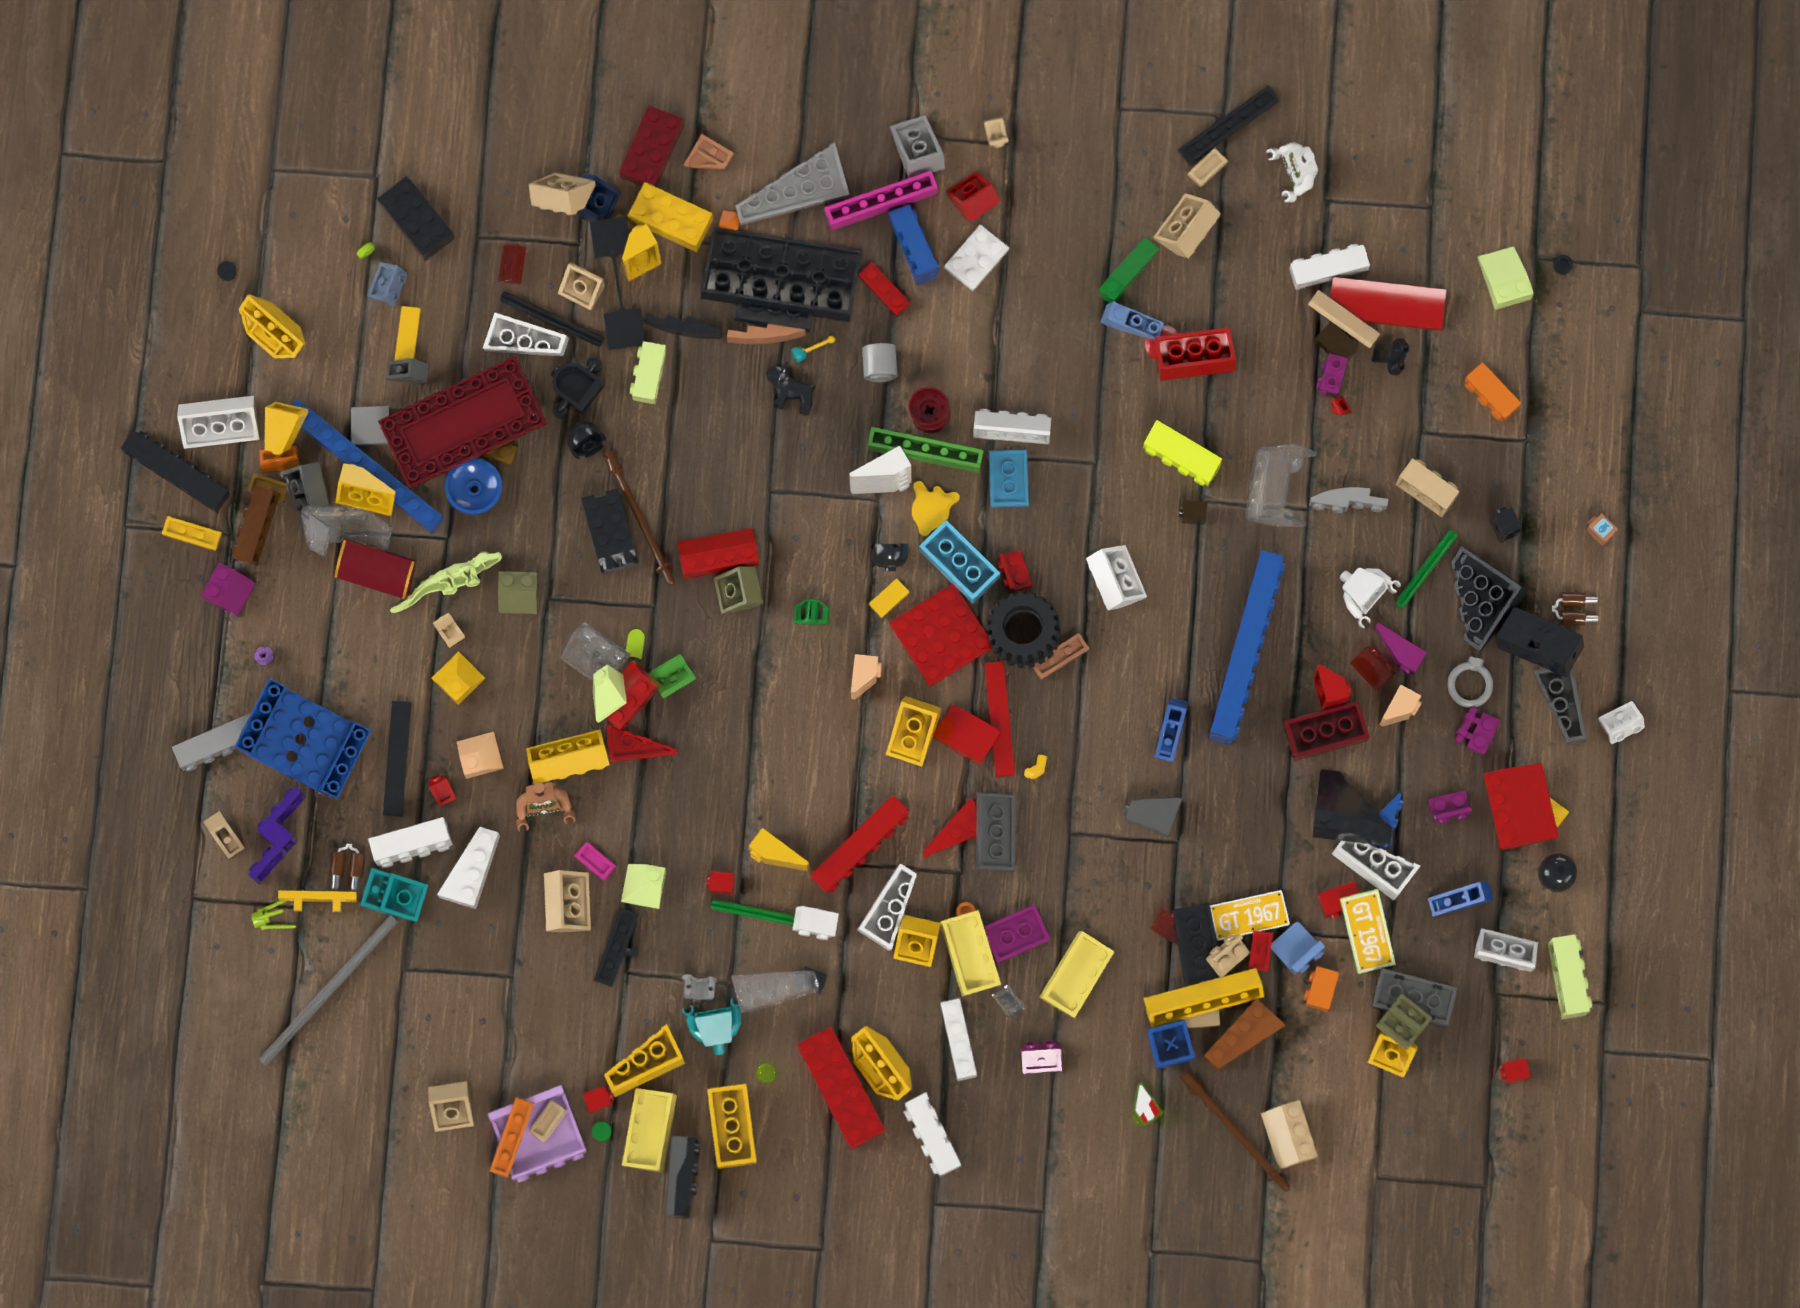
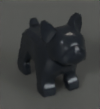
M788 361L781 366H773L766 371V378L774 385L778 397L774 401V408L783 409L787 400L799 399L802 404L799 414L808 416L813 406L812 397L816 387L815 384L810 386L792 379L788 371Z

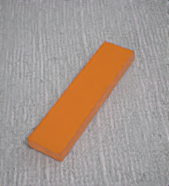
M518 1097L515 1098L490 1172L509 1177L534 1106L533 1102Z

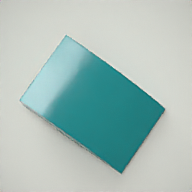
M371 868L358 906L417 922L428 885Z

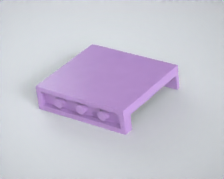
M561 1085L524 1099L533 1102L534 1106L510 1171L513 1181L523 1182L529 1179L528 1175L534 1173L536 1175L547 1172L549 1167H561L566 1164L565 1161L573 1159V1161L579 1160L584 1157L583 1154L587 1153ZM550 1100H553L568 1112L547 1142L544 1143L528 1131ZM513 1104L488 1113L499 1143Z

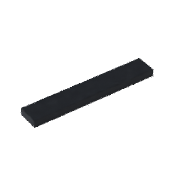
M1266 86L1179 148L1178 152L1190 166L1277 104L1279 98L1269 86Z
M392 701L383 816L403 817L411 702Z

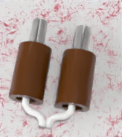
M1562 592L1561 598L1556 601L1555 606H1552V611L1556 613V617L1561 619V625L1585 626L1586 622H1598V616L1586 615L1585 612L1562 611L1560 617L1555 609L1560 601L1561 607H1585V603H1598V597H1586L1585 593Z
M346 844L345 847L339 848L338 852H331L329 875L333 876L332 889H338L339 877L344 875L346 853L341 852V850H346L349 847L356 853H351L348 877L352 878L351 890H358V880L363 878L365 855L359 854V851L353 848L352 844Z

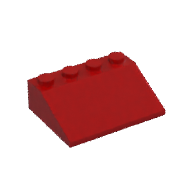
M1542 763L1506 768L1483 774L1502 851L1559 838Z

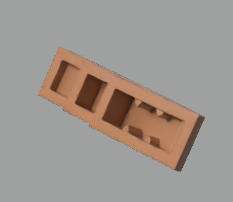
M767 324V328L748 325L747 332L728 330L727 343L769 344L805 336L806 332L804 329Z

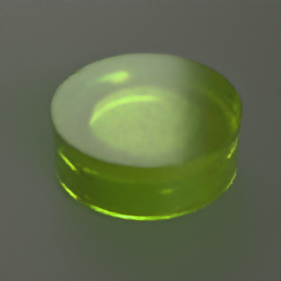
M764 1063L757 1068L756 1076L760 1082L770 1083L774 1080L776 1072L771 1064Z

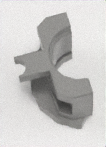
M689 974L683 975L684 998L692 999V1002L699 1003L701 1000L710 1001L714 999L716 978L699 979Z

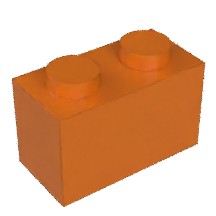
M1319 966L1315 968V971L1311 970L1308 979L1311 982L1310 989L1306 988L1303 1000H1306L1305 1006L1328 1012L1339 972Z

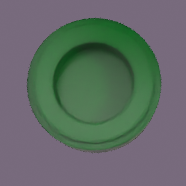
M598 1122L593 1126L592 1135L597 1141L605 1142L611 1137L612 1130L607 1123Z

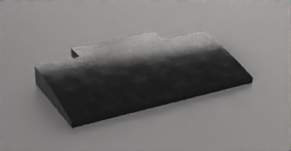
M714 227L701 287V299L737 304L735 321L764 326L773 324L804 329L808 333L810 332L812 316L850 322L862 250Z

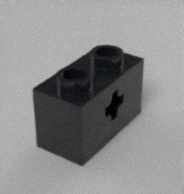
M1503 507L1497 510L1490 523L1500 543L1518 536L1522 528L1512 507L1509 509Z

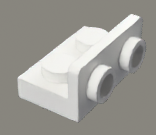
M1633 701L1598 718L1611 744L1620 742L1625 737L1638 733L1645 728L1644 718Z

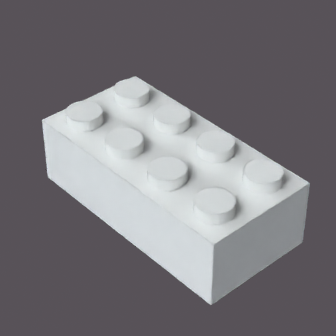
M443 817L368 839L374 861L378 867L382 866V868L393 866V862L401 861V863L411 861L414 856H428L431 854V851L438 850V852H443L453 845L448 825Z

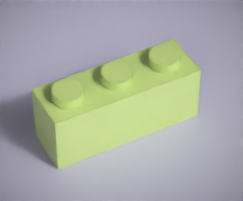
M643 341L642 347L639 346L637 358H640L638 365L635 364L633 376H636L635 383H631L630 394H632L633 400L656 404L667 351L666 345Z

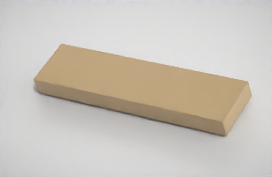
M1319 290L1308 304L1368 348H1371L1380 335L1376 330Z

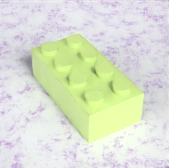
M1576 934L1552 938L1548 942V949L1561 1019L1585 1016L1590 1012L1589 1008H1592L1590 996L1587 997L1586 993L1588 981L1586 977H1583L1582 970H1585L1583 958H1580L1579 955L1581 950L1580 940L1576 939Z

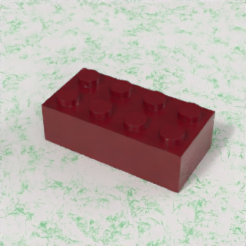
M648 105L619 171L620 178L641 187L645 182L657 188L683 130V118Z
M1359 701L1290 719L1283 723L1293 761L1367 742L1370 738Z

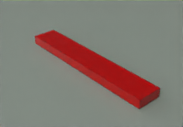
M1004 661L984 663L990 725L1001 731V735L993 746L996 777L1015 776Z

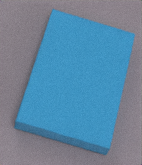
M1027 450L989 451L991 508L1029 507Z

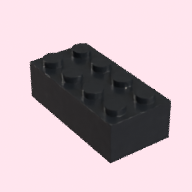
M408 176L377 198L379 205L424 261H427L455 239L453 232Z

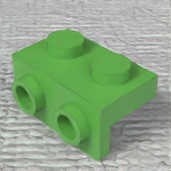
M681 654L649 672L661 684L658 692L663 699L696 679Z

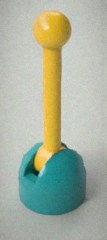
M829 336L827 340L807 349L800 346L791 349L795 362L803 361L806 358L807 352L827 343H834L835 337Z

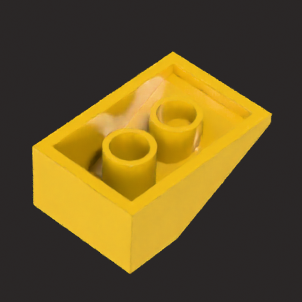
M343 463L335 503L391 516L396 491L364 468L354 464Z
M905 696L899 707L886 755L922 767L942 708Z
M764 828L760 830L748 846L751 854L750 857L758 863L762 861L765 864L803 871L810 869L808 861Z

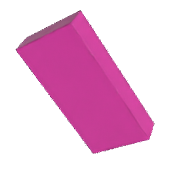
M588 842L574 855L575 858L603 881L616 868V865Z

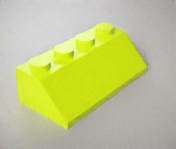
M1158 420L1154 423L1143 445L1147 454L1153 457L1155 455L1158 456L1167 466H1175L1178 468L1179 473L1184 476L1190 475L1201 486H1204V484L1209 486L1222 462V458Z

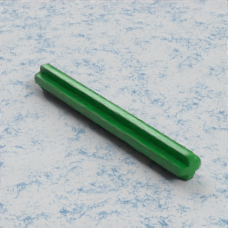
M1449 530L1397 598L1395 604L1399 608L1403 609L1455 541L1457 534L1454 531Z
M713 899L711 903L712 910L791 926L794 923L795 915L718 899Z

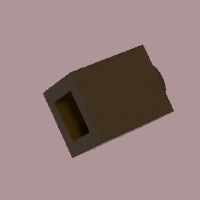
M1184 500L1183 506L1179 508V517H1182V523L1205 525L1207 502Z

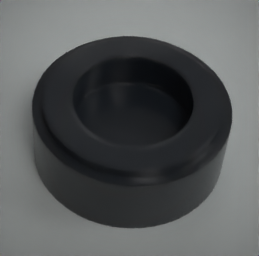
M1560 255L1553 262L1554 271L1560 275L1568 274L1573 266L1571 258L1567 255Z
M224 261L219 264L217 273L222 280L231 281L236 277L237 269L232 262Z

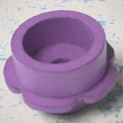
M262 646L257 649L254 658L260 665H266L273 660V652L269 647L264 648Z

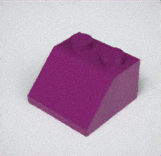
M218 563L201 597L204 601L238 617L256 583L236 570Z

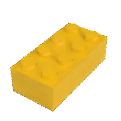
M644 182L628 214L630 222L636 225L643 226L647 224L651 232L697 252L713 221V214Z
M601 729L526 748L534 785L536 783H548L554 779H565L573 774L581 775L593 769L600 770L609 765Z
M740 1084L707 1089L718 1169L757 1164L747 1085Z

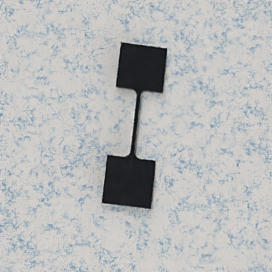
M627 216L589 221L594 257H610L613 260L620 304L617 311L603 313L609 350L641 346L643 341L646 342L641 307L634 309H625L623 307L616 266V257L624 254L629 237Z

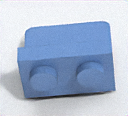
M1295 922L1271 944V950L1294 975L1298 972L1301 974L1310 967L1308 963L1313 959L1317 961L1324 954L1322 950L1325 948L1324 944L1321 941L1317 942L1299 922Z

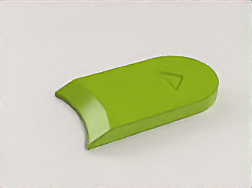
M634 629L629 632L625 658L636 657L642 660L645 636L641 630Z

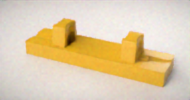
M278 891L279 901H294V911H302L303 901L333 902V912H341V902H357V892Z

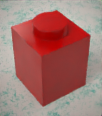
M711 871V876H707L706 887L709 888L710 893L733 895L735 874Z
M1526 1058L1501 1064L1499 1074L1501 1080H1505V1084L1530 1078Z
M605 1086L583 1094L590 1114L611 1107V1101L614 1100L611 1090H607Z

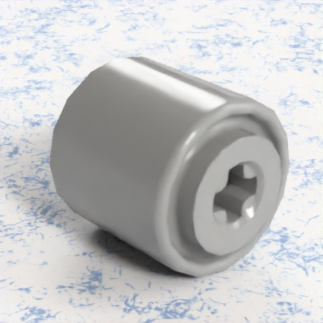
M878 343L862 348L864 379L880 383L891 381L898 376L895 345Z

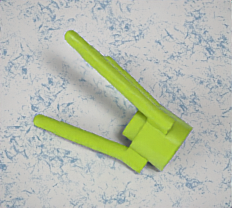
M277 901L251 914L254 927H261V930L296 928V925L267 924L270 923L271 916L284 912L283 909L268 913V910L287 901Z

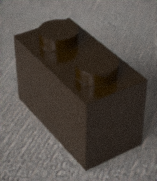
M1330 321L1315 338L1314 343L1328 355L1334 354L1348 359V362L1358 351V341L1351 335L1347 336L1342 328Z

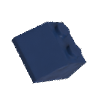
M581 174L580 178L594 180L595 186L585 208L577 211L576 214L591 221L609 219L621 192L596 175Z

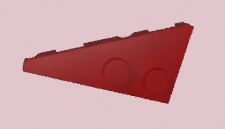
M606 725L611 763L678 755L677 750L670 746L662 745L628 731L619 730L611 725Z
M973 798L966 802L922 852L924 858L976 837L977 808Z

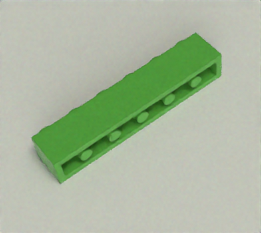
M871 427L868 451L885 454L900 446L907 459L980 473L984 450Z

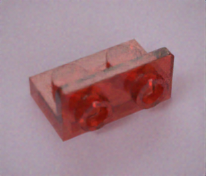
M1367 646L1350 664L1377 691L1396 672L1394 671V666L1380 656L1381 653L1376 647Z

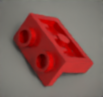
M1021 550L1005 555L999 554V560L996 563L999 571L1004 573L1005 578H1002L1005 589H1009L1010 593L1032 587Z

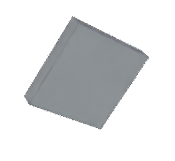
M389 406L351 407V442L355 446L388 445L378 420L390 415Z

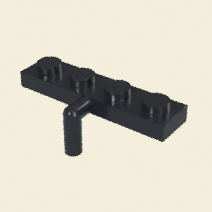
M620 908L596 972L595 982L613 987L624 955L632 958L638 957L637 949L628 948V944L639 914Z

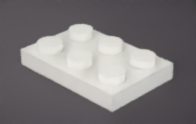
M979 225L946 263L944 269L971 291H974L1009 251V247L982 225Z

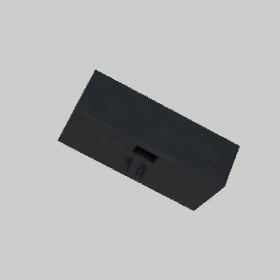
M1516 607L1513 608L1496 636L1498 649L1564 677H1567L1584 648L1583 635Z

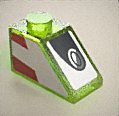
M1141 1081L1136 1088L1132 1112L1134 1116L1132 1118L1138 1127L1141 1125L1145 1128L1164 1113Z

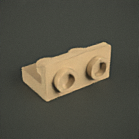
M1230 934L1224 939L1225 943L1220 947L1217 946L1210 951L1211 955L1206 958L1219 977L1227 974L1250 953L1241 941L1243 938L1241 934Z

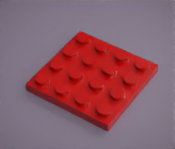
M953 583L889 622L890 627L929 688L992 650L988 635Z

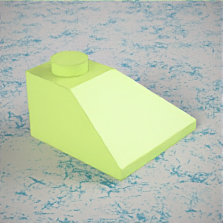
M608 664L593 674V700L596 721L598 723L627 703L623 674Z
M628 864L621 902L659 909L666 869L645 864Z

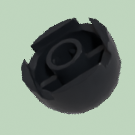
M592 422L577 423L568 434L567 444L575 458L581 459L579 456L588 458L603 448L604 445L602 443L604 440L606 441V436L601 428Z
M909 544L870 545L871 558L875 565L885 568V572L896 571V567L903 566L908 559Z
M1551 854L1541 862L1538 868V878L1540 883L1550 891L1563 892L1575 883L1577 867L1569 856Z

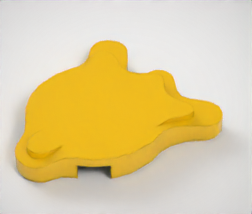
M917 481L913 485L916 499L912 506V517L918 526L919 534L926 537L945 520H948L949 511L959 501L960 496L957 492L945 493L939 486L934 487L932 492H928L923 482Z

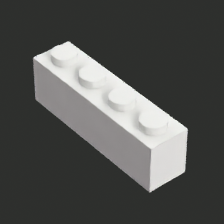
M1352 244L1344 250L1334 249L1329 254L1322 255L1319 253L1311 256L1310 259H1296L1291 263L1289 269L1295 289L1297 290L1331 281L1333 277L1342 278L1368 271L1370 264L1364 244L1359 246L1358 244Z
M960 999L941 1002V1010L957 1081L975 1078L977 1073Z

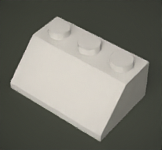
M1126 545L1104 548L1086 558L1107 610L1119 609L1147 597Z
M1481 928L1475 947L1474 958L1531 972L1536 965L1538 942Z

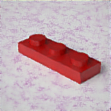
M870 263L858 274V277L896 317L910 305L905 296L873 263Z

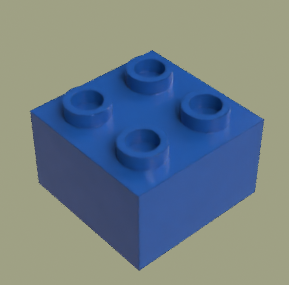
M1185 1020L1147 1030L1146 1033L1156 1070L1194 1061L1195 1055Z

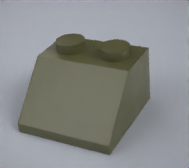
M737 567L714 577L721 614L743 611L763 604L756 567Z
M499 571L498 607L500 614L537 615L539 587L537 572Z

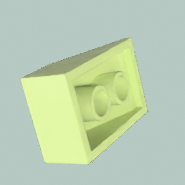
M1514 246L1478 256L1495 310L1531 300L1534 292Z

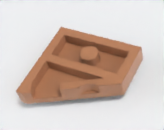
M701 134L684 166L687 168L725 170L734 153Z

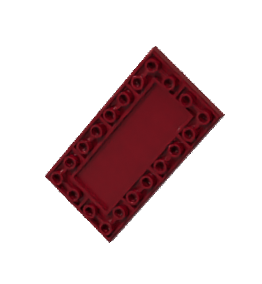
M516 356L378 420L409 489L419 486L548 424Z

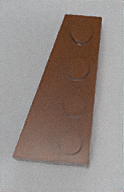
M1256 999L1204 1055L1203 1059L1216 1071H1219L1283 1029L1286 1025Z

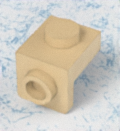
M1002 117L984 121L990 146H994V148L1002 147L1005 145V142H1009Z
M449 613L433 623L449 648L465 638Z

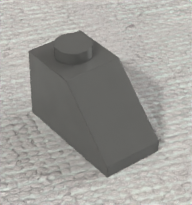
M413 358L389 361L386 380L410 384L427 383L430 364Z

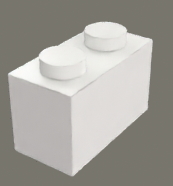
M805 906L796 907L792 930L798 931V935L801 936L813 934L817 935V939L828 940L830 937H835L839 914Z

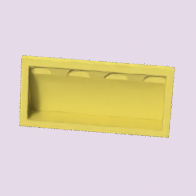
M979 910L941 921V929L962 997L1001 985Z
M1079 931L1039 998L1075 1018L1114 951L1085 932Z
M635 1089L622 1166L664 1172L677 1095Z

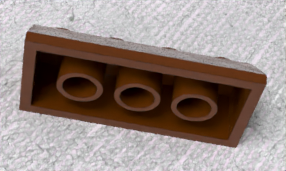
M255 485L254 489H251L249 494L250 504L243 513L245 520L243 525L239 526L237 533L239 539L232 548L234 559L258 566L280 496L279 492Z

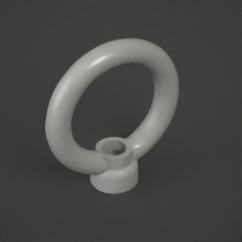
M1469 657L1468 662L1459 664L1451 671L1447 687L1451 698L1457 704L1467 708L1478 707L1490 698L1493 691V679L1490 672L1483 666L1484 660ZM1465 670L1479 672L1485 679V691L1475 700H1466L1456 691V678Z

